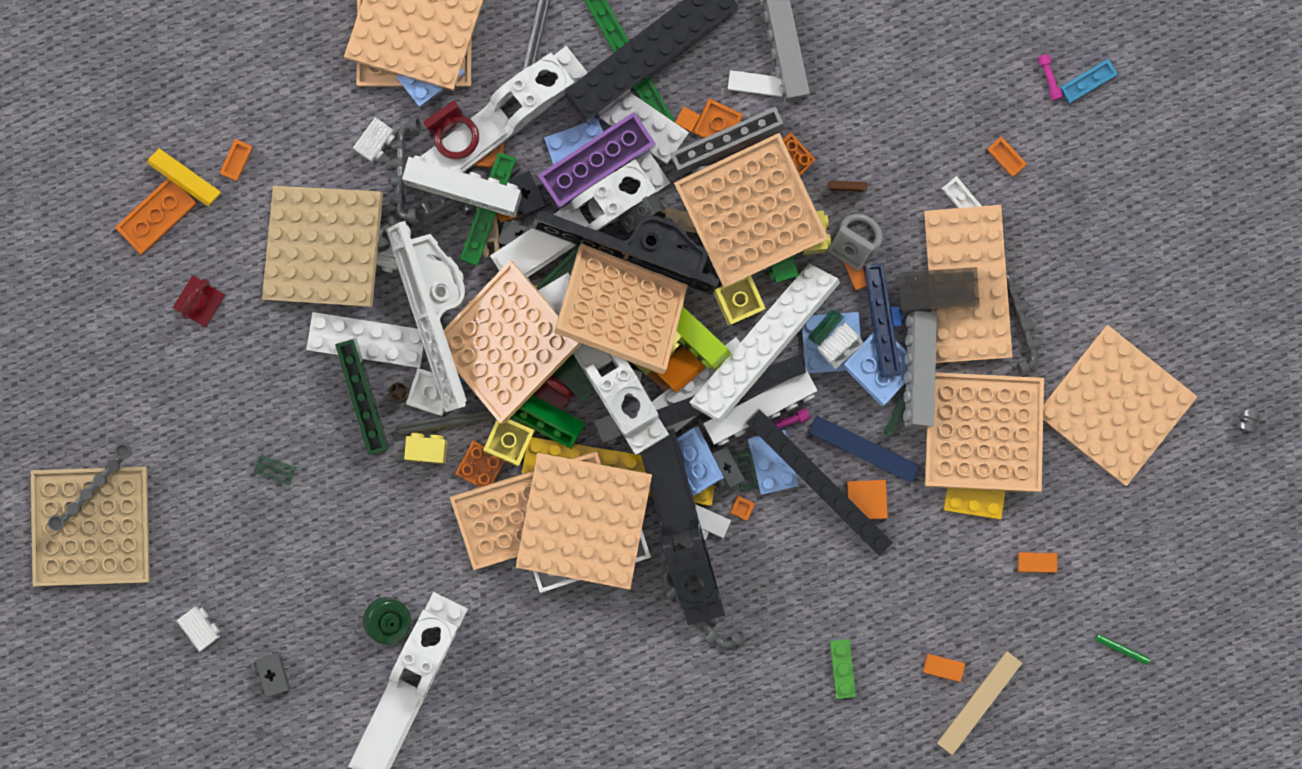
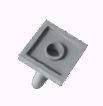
M863 214L848 215L841 221L839 231L827 251L860 271L871 252L880 247L883 240L882 230L878 223L869 216ZM860 221L869 225L875 233L874 242L871 243L848 229L849 223Z

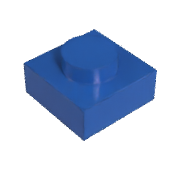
M899 306L891 307L893 327H900L901 322L904 321L903 312L899 311Z

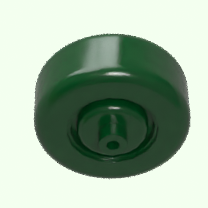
M381 597L374 600L367 607L363 616V627L366 634L382 645H392L401 641L407 635L411 625V616L407 607L392 597Z

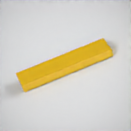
M160 148L147 161L148 165L208 207L220 196L221 192Z

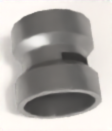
M1241 410V420L1237 423L1236 428L1255 434V425L1259 421L1260 414Z

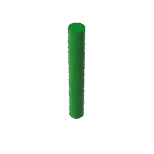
M1097 634L1095 637V641L1145 665H1148L1150 662V658L1100 634Z

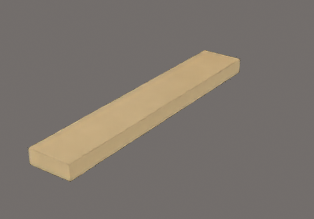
M1006 651L937 741V744L953 755L1021 666L1022 662Z

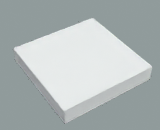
M418 368L406 405L443 416L445 409L433 373Z

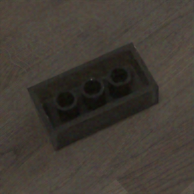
M977 267L900 272L903 313L980 307Z

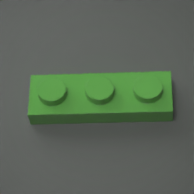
M850 639L830 641L836 699L856 697Z

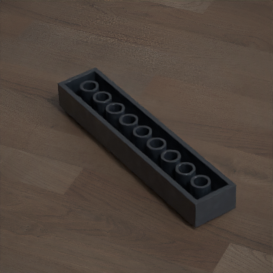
M682 0L565 90V97L584 121L590 125L737 12L738 4L735 0Z

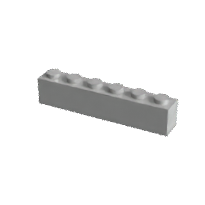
M760 0V3L764 4L765 8L763 12L764 21L768 23L769 30H767L768 40L772 41L773 45L771 55L773 60L776 59V77L780 78L782 85H779L781 97L784 96V101L805 98L810 92L790 0Z
M774 107L670 154L679 176H682L695 168L709 164L783 131L784 124L777 108Z
M914 311L908 314L906 318V327L908 328L905 338L907 354L905 355L906 373L904 382L906 383V391L904 393L905 411L903 413V420L905 421V427L928 429L934 427L937 313Z

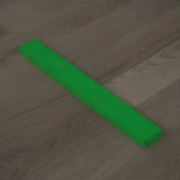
M584 0L613 52H616L629 42L606 0ZM651 78L635 89L642 101L675 123Z

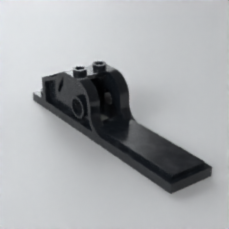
M545 211L537 213L531 227L578 246L584 244L687 284L688 287L710 295L717 288L720 281L714 274L702 273L708 252L700 245L698 246L686 235L687 232L668 217L649 216L643 218L635 227L630 238L625 241Z
M675 429L667 430L668 437L641 452L645 472L652 474L650 490L661 527V541L669 572L681 609L684 610L687 624L692 625L725 616V611ZM690 529L693 547L676 551L673 543V534ZM692 574H697L704 582V587L697 596H692L685 587V582Z

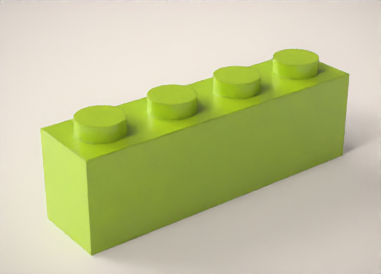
M682 306L676 330L682 336L679 342L683 346L688 345L690 353L696 358L699 356L702 359L701 363L708 370L712 368L716 372L723 362L732 355L731 352Z

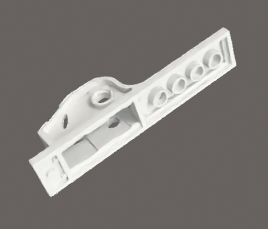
M567 46L555 55L552 53L546 55L502 85L491 96L488 105L471 118L479 130V143L471 155L458 160L449 159L440 154L436 146H434L421 157L425 158V161L432 164L433 161L444 164L445 168L451 169V167L462 169L463 173L563 98L565 90L586 75L587 71ZM548 71L556 73L558 76L555 84L551 87L543 86L535 81L539 76H543ZM515 96L522 105V108L508 119L501 110V107ZM463 124L444 138L442 143L449 151L460 152L471 143V131Z
M647 152L637 160L631 161L581 193L553 215L599 231L628 209L641 202L644 197L657 193L669 185L670 182L651 153ZM626 177H631L640 182V187L635 194H627L619 189V184ZM592 198H595L604 214L588 224L579 208ZM530 229L490 255L499 271L509 261H513L528 278L576 245L538 230Z
M405 221L387 228L386 233L445 412L464 407L467 400L440 322L442 314L446 310L458 306L464 298L463 274L457 264L437 245L438 242L431 234L411 239V231ZM433 256L440 258L441 261H438Z
M569 273L538 290L558 314L560 313L570 279ZM582 343L573 355L634 454L638 455L668 437L669 434L660 421L659 414L627 360ZM613 362L616 369L601 377L598 371ZM627 393L632 394L640 402V409L635 418H630L621 408L624 396Z
M433 592L400 653L389 677L387 688L348 767L352 769H391L468 608ZM434 627L440 628V642L435 646L423 647L421 645L423 631ZM405 668L422 676L418 687L402 680Z

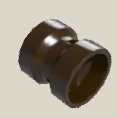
M396 382L390 386L389 395L394 401L404 402L409 396V389L405 384Z

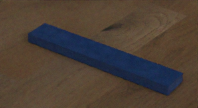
M883 263L865 264L863 269L881 378L900 376L901 370Z
M816 416L808 432L910 483H913L920 468V465L819 416Z

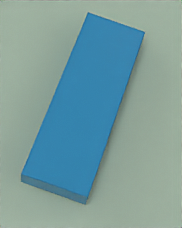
M1108 58L1060 88L1066 101L1070 104L1116 77L1118 73Z

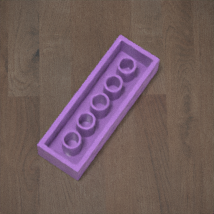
M633 112L540 173L538 177L558 208L562 209L596 183L656 147V143L636 113Z

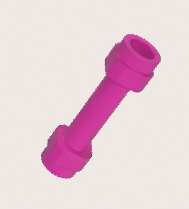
M1049 54L1039 56V65L1043 67L1051 90L1049 91L1052 101L1062 98L1061 88L1057 87L1050 66L1052 61Z
M801 409L797 411V414L773 423L778 428H782L798 421L801 423L806 422L810 417L807 409Z

